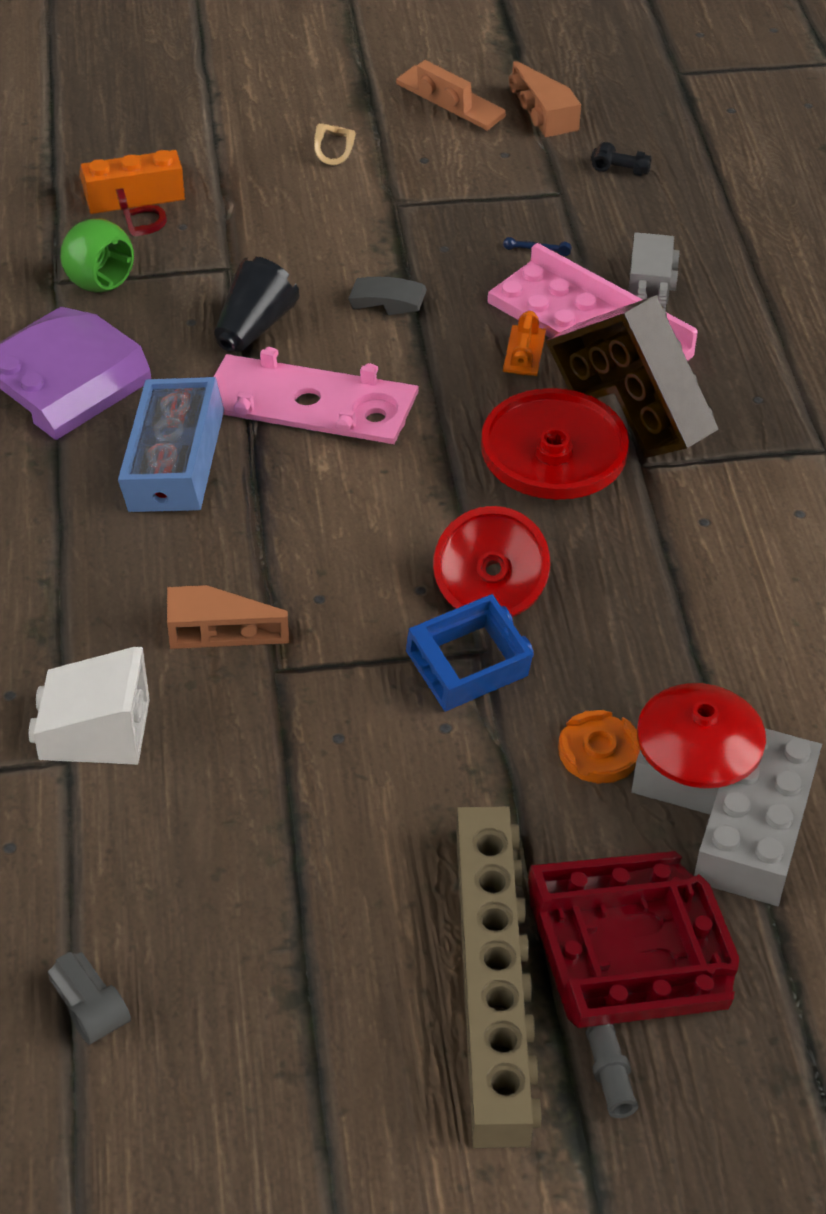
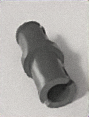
M614 1024L588 1027L586 1036L590 1042L595 1061L592 1071L595 1080L601 1083L608 1105V1113L613 1118L628 1117L637 1111L638 1103L634 1098L629 1080L631 1066L628 1058L621 1053Z

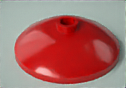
M501 506L479 507L457 517L440 536L434 552V576L440 592L453 608L457 609L493 594L500 606H505L511 616L515 617L531 607L546 587L550 574L549 548L540 529L522 513ZM490 565H499L501 567L500 572L497 575H489L487 569Z
M685 683L662 690L645 704L638 720L637 740L640 750L648 763L668 779L690 787L720 788L743 780L756 769L764 754L766 732L757 711L741 696L716 685Z

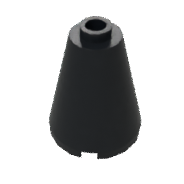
M257 256L253 261H247V257L237 267L214 330L217 343L222 349L228 352L243 351L295 306L300 297L299 288L296 283L293 287L287 280L289 277L287 271L273 261Z

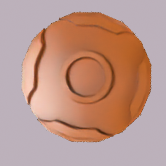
M605 710L585 711L573 716L566 723V727L561 730L558 742L560 760L566 769L581 780L597 784L614 783L628 777L635 769L640 752L637 729L624 717H622V720L613 717L612 712Z

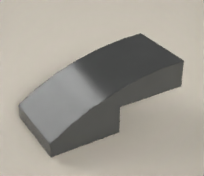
M363 277L356 279L348 300L353 309L384 305L387 314L394 315L419 311L427 289L424 284L402 278Z

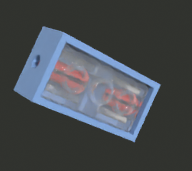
M216 377L145 380L118 478L128 512L201 510L224 413V406Z

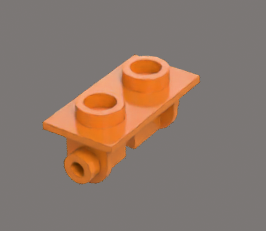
M526 311L520 315L518 325H512L503 372L519 375H538L546 329L539 328V318L535 312Z

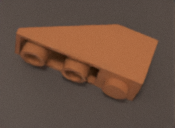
M518 61L513 62L512 75L509 76L510 89L512 93L517 95L522 108L528 111L532 117L533 124L538 126L543 135L549 137L579 131L581 103L571 89Z

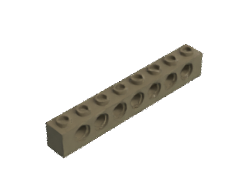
M458 807L456 837L473 1148L531 1147L533 1128H541L540 1098H531L530 1085H537L538 1065L537 1056H528L527 1043L534 1042L535 1030L533 1014H525L524 1002H531L530 974H522L521 962H528L527 934L519 935L518 924H525L524 896L516 897V886H522V861L513 859V850H519V824H511L510 807ZM489 928H497V929H500V930H499V931H492V930H489ZM498 966L503 968V970H493L490 967ZM502 1006L507 1008V1010L498 1011L491 1007ZM495 1047H506V1048L510 1049L511 1051H509V1052H498V1051L494 1050L493 1048H495ZM498 1089H509L514 1094L504 1096L495 1091Z

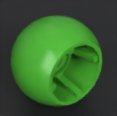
M100 218L86 219L76 224L67 233L61 246L60 257L63 270L71 282L83 290L98 293L113 290L126 280L133 266L134 250L126 232L114 222Z

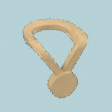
M319 123L316 127L314 150L317 157L328 165L344 163L352 151L356 136L355 131ZM325 130H327L328 134L346 137V149L341 157L330 159L322 153L321 142Z

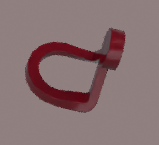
M116 189L120 208L123 210L128 229L133 236L151 234L165 226L167 216L163 208L157 205H143L129 210L124 189ZM144 212H155L159 215V219L156 222L136 227L132 225L130 217Z

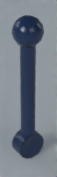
M507 237L503 241L504 247L508 250H512L514 247L532 249V246L536 244L533 242L515 241L512 237ZM561 242L559 245L539 243L552 251L558 252L561 256H568L572 248L568 242Z

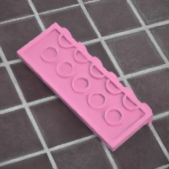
M539 243L532 246L531 261L488 292L489 304L517 320L526 311L535 312L539 318V328L546 329L545 335L549 338L577 323L643 300ZM667 313V319L676 338L680 341L683 353L688 361L694 356L698 331L693 326Z

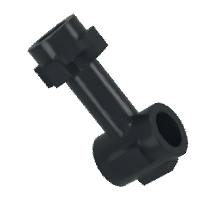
M609 142L600 143L598 148H594L591 155L592 166L597 171L605 172L610 168V165L632 168L634 175L639 176L649 174L652 156L646 155L645 152L638 151L636 156L616 153L614 145Z

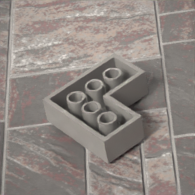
M765 728L766 745L759 765L743 780L720 788H696L674 782L656 771L648 763L640 750L635 766L632 793L710 814L699 850L694 876L700 874L712 888L779 907L822 744Z

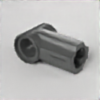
M70 951L56 959L54 966L48 971L49 980L69 1007L73 1023L88 1045L131 1021L128 1008L119 992L112 985L106 987L82 952L72 953Z

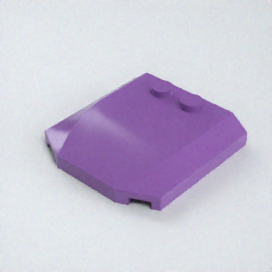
M59 307L0 342V389L32 413L33 423L55 440H58L143 387L146 379H151V370L141 346L98 315Z

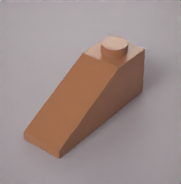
M208 585L167 587V626L170 649L289 643L288 611Z

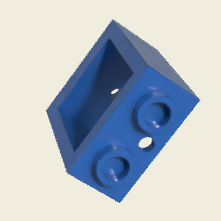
M493 594L409 628L406 644L407 654L445 712L527 677L534 655L530 641L527 637L519 634L513 625L509 610L505 606H500ZM485 627L506 660L459 679L439 646Z

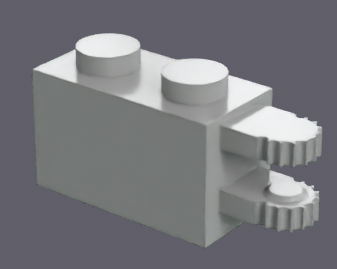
M634 233L628 292L643 300L657 295L664 309L666 304H668L669 290L676 291L678 271L676 270L678 269L680 250L673 249L674 236Z

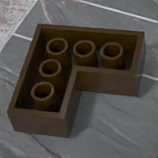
M657 295L577 323L546 340L569 390L581 392L596 399L615 393L645 458L687 449L719 429L715 422L713 411L701 392L697 377L687 362L682 345L676 338L667 319V313L660 304Z

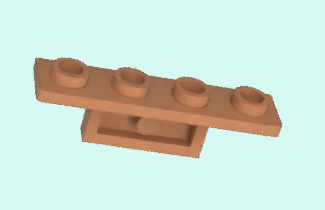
M427 60L414 65L396 79V84L487 131L506 117L505 109L471 93L470 82Z

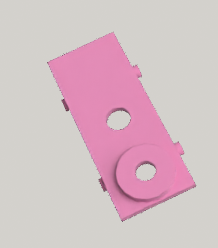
M272 347L262 349L260 352L261 360L226 354L214 375L224 406L223 415L395 444L401 429L405 426L406 418L419 392L417 385L377 379L378 366L370 363L361 367V376L277 363L276 358L279 352ZM307 393L320 397L319 401L312 405H301L295 400L302 394ZM374 413H380L385 416L383 420L378 422L366 419L367 416Z

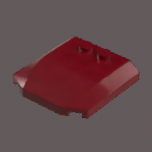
M676 851L531 865L528 873L530 906L567 1019L577 1028L728 1010L735 994L733 987L739 966L738 953L710 884L700 874L695 876L690 874L680 864L682 857Z

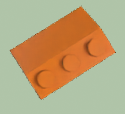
M160 150L150 154L127 155L122 158L109 160L98 159L88 163H81L80 179L90 214L121 210L116 189L120 188L124 189L128 208L185 200L183 171L177 150Z

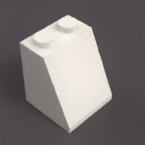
M131 647L48 669L45 685L39 686L37 689L36 708L39 711L37 718H31L29 724V741L36 744L39 760L138 765L150 701L143 647Z

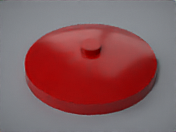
M558 388L529 390L505 399L487 416L482 428L481 437L483 459L497 479L523 494L553 500L584 497L610 485L622 472L626 464L629 447L626 426L612 408L590 395Z

